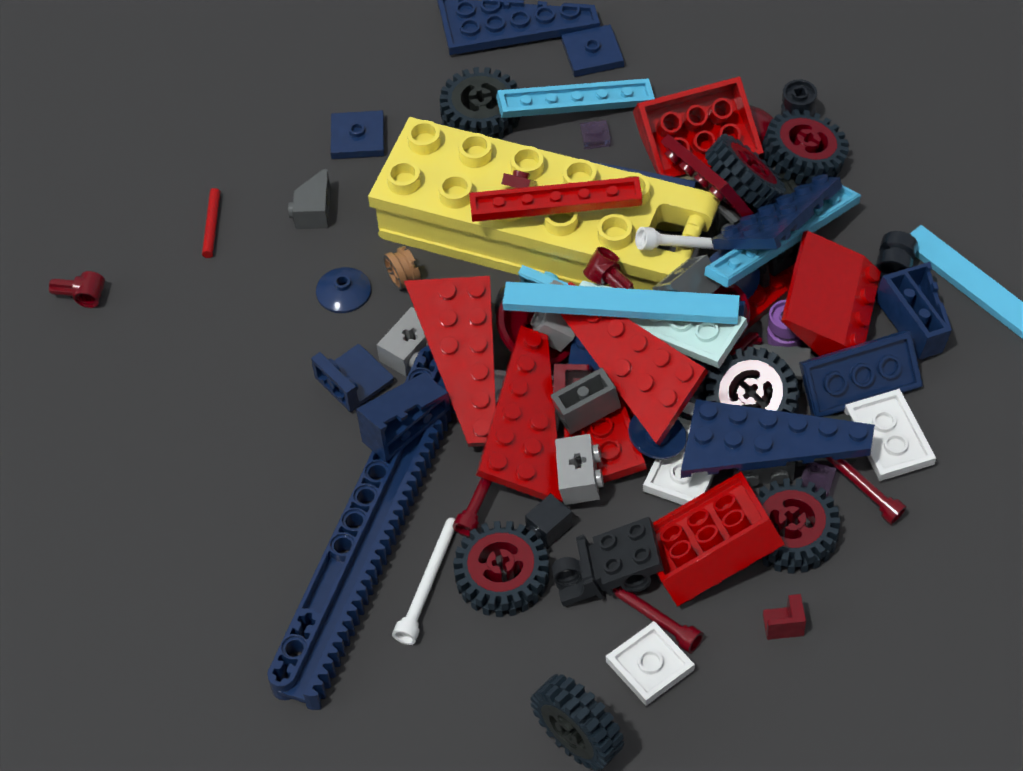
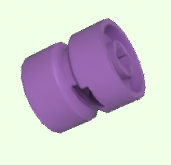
M786 300L774 303L770 308L768 317V344L772 346L801 347L803 341L781 322Z

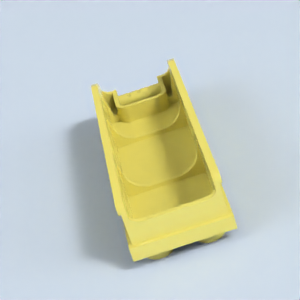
M412 117L408 118L368 195L369 206L376 208L379 228L378 235L384 240L519 275L518 272L522 265L542 273L545 271L551 272L559 280L566 283L572 282L576 286H579L582 281L592 282L584 275L583 271L596 248L605 247L619 257L620 272L633 282L634 289L653 290L652 287L687 259L691 258L695 248L676 247L675 252L660 248L639 250L635 243L637 230L640 227H652L663 231H683L681 236L700 237L702 231L707 232L711 227L720 201L708 191ZM514 170L529 173V179L537 181L536 186L639 177L642 206L472 222L469 193L514 189L515 187L501 184L503 174L513 175Z

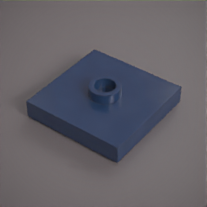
M611 24L561 34V41L574 77L624 67V59Z
M383 110L331 113V159L384 156Z

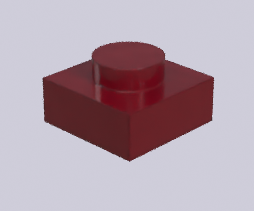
M514 170L513 175L503 174L501 184L515 188L535 187L537 181L530 180L529 173Z

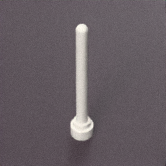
M640 227L635 236V243L639 250H653L659 245L714 249L712 238L660 234L652 227Z
M448 518L446 520L406 617H403L395 625L392 636L400 643L413 645L417 640L420 632L417 621L455 532L452 527L455 518Z

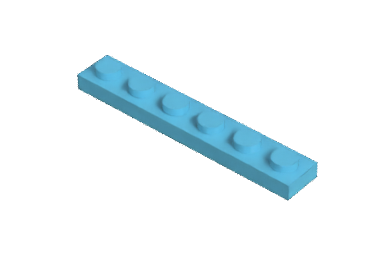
M649 78L498 90L496 94L501 118L636 107L640 102L655 99Z

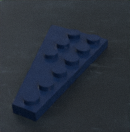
M437 0L449 55L561 37V34L600 27L595 5L564 3L561 6L547 5L545 1H538L536 5L524 4V0Z
M827 174L813 177L811 179L812 182L809 184L795 187L793 193L779 196L774 204L758 208V213L740 218V223L722 228L721 233L711 239L713 248L778 249L781 246V239L782 241L788 240L791 237V231L798 230L814 215V208L820 209L824 205V200L831 199L842 188L840 177L828 178Z
M696 399L681 467V478L691 477V473L707 472L708 475L719 474V470L732 468L745 471L786 466V462L802 460L803 464L812 463L814 459L825 457L838 460L870 456L875 424Z

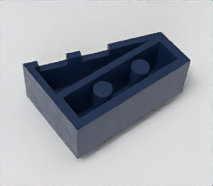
M930 262L882 276L875 300L898 332L904 330L911 331L916 357L919 360L942 353L952 332L944 303L940 302L937 293L939 289L937 282L933 281Z
M422 373L358 407L356 412L362 442L387 462L450 410L449 393L427 374Z

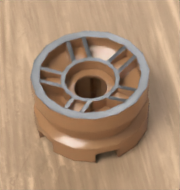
M406 246L397 248L395 253L389 252L383 256L388 275L399 290L406 288L404 281L421 280L419 268L415 267L414 264L416 260L409 249L404 250Z

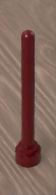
M825 457L880 507L881 517L890 525L896 522L905 512L907 506L899 499L887 498L845 459L834 460L831 457Z
M481 478L467 509L457 515L452 527L459 534L470 537V531L474 528L478 529L479 517L477 514L492 481Z
M621 586L613 589L614 596L676 636L675 640L679 642V647L688 653L694 652L701 643L704 633L693 625L690 627L680 625L634 593L625 591Z

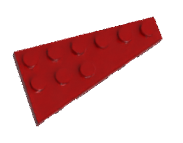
M490 276L404 281L446 391L449 393L450 401L468 447L484 446L496 407Z
M522 325L517 332L476 476L542 500L551 493L562 502L563 499L558 485L555 439H557L555 407L550 396L553 394L549 341L548 335Z
M618 391L617 394L621 408L571 435L566 428L564 429V438L590 434L593 444H599L602 461L597 463V470L601 469L604 483L647 469L642 453L634 447L629 438L628 427L630 418L624 400Z

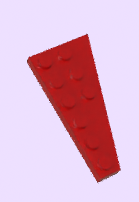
M569 282V283H568V285H574V286H576V285L573 284L572 282ZM561 314L598 366L604 369L620 396L655 443L661 445L709 371L628 318Z

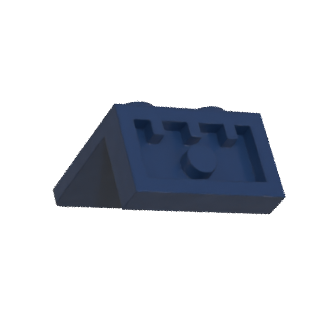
M360 344L355 345L336 360L327 359L321 352L311 358L315 378L350 413L394 381L393 375Z

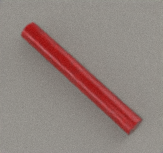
M217 188L210 189L202 250V256L205 258L213 256L221 193Z

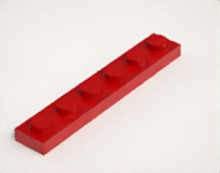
M639 177L469 193L472 222L642 206Z

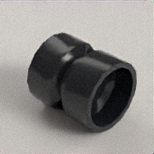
M803 79L788 82L782 92L780 115L782 116L784 111L788 110L791 114L793 110L798 109L800 115L803 114L804 110L810 111V116L814 117L817 102V88L814 84Z
M890 231L883 236L875 265L881 271L880 279L884 275L913 267V259L916 257L918 242L915 237L904 231Z

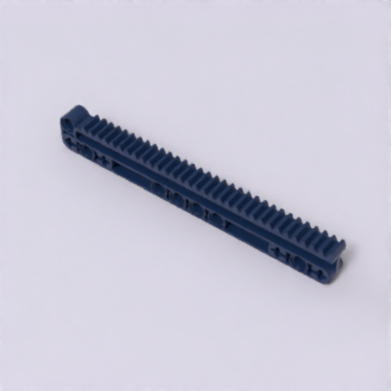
M425 346L419 351L405 382L425 373L446 390L429 346ZM450 398V410L390 460L385 462L376 453L371 452L268 669L267 675L270 687L277 699H295L306 703L307 709L321 710L320 699H326L325 689L331 688L330 678L336 677L335 667L341 666L340 657H345L346 655L344 646H350L349 636H355L354 626L360 625L359 615H364L365 613L363 605H369L368 595L374 594L373 585H378L379 583L377 575L383 574L382 565H387L388 563L387 555L392 554L391 545H396V535L401 534L400 525H405V516L410 514L409 506H414L413 497L419 495L418 487L423 486L422 478L427 477L426 468H431V459L436 457L435 449L440 448L439 440H444V431H448V422L453 420L452 413H455ZM343 550H349L346 553H339ZM294 652H302L298 656H290Z

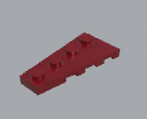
M667 134L661 140V143L667 149L664 154L675 165L680 162L679 167L688 176L694 175V179L704 189L708 187L709 192L718 201L721 202L723 200L740 217L754 214L727 181L672 136Z

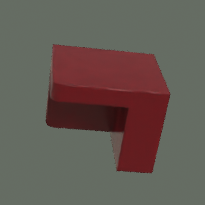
M554 364L553 393L592 373V366L589 364Z
M801 594L788 595L787 607L763 610L762 616L767 640L804 636L806 618Z

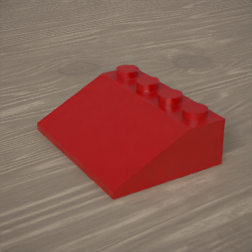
M740 76L640 102L633 110L641 140L657 174L672 177L687 175L679 167L680 162L675 165L664 154L667 149L661 143V140L667 134L672 136L709 168L713 167L708 164L705 153L722 134H728V136L731 135L736 140H740L744 146L750 147L753 153L756 152L758 155L764 153Z
M808 230L804 231L781 322L818 356L866 342L881 271L864 255Z
M742 472L735 474L653 522L664 571L657 574L677 607L785 545Z

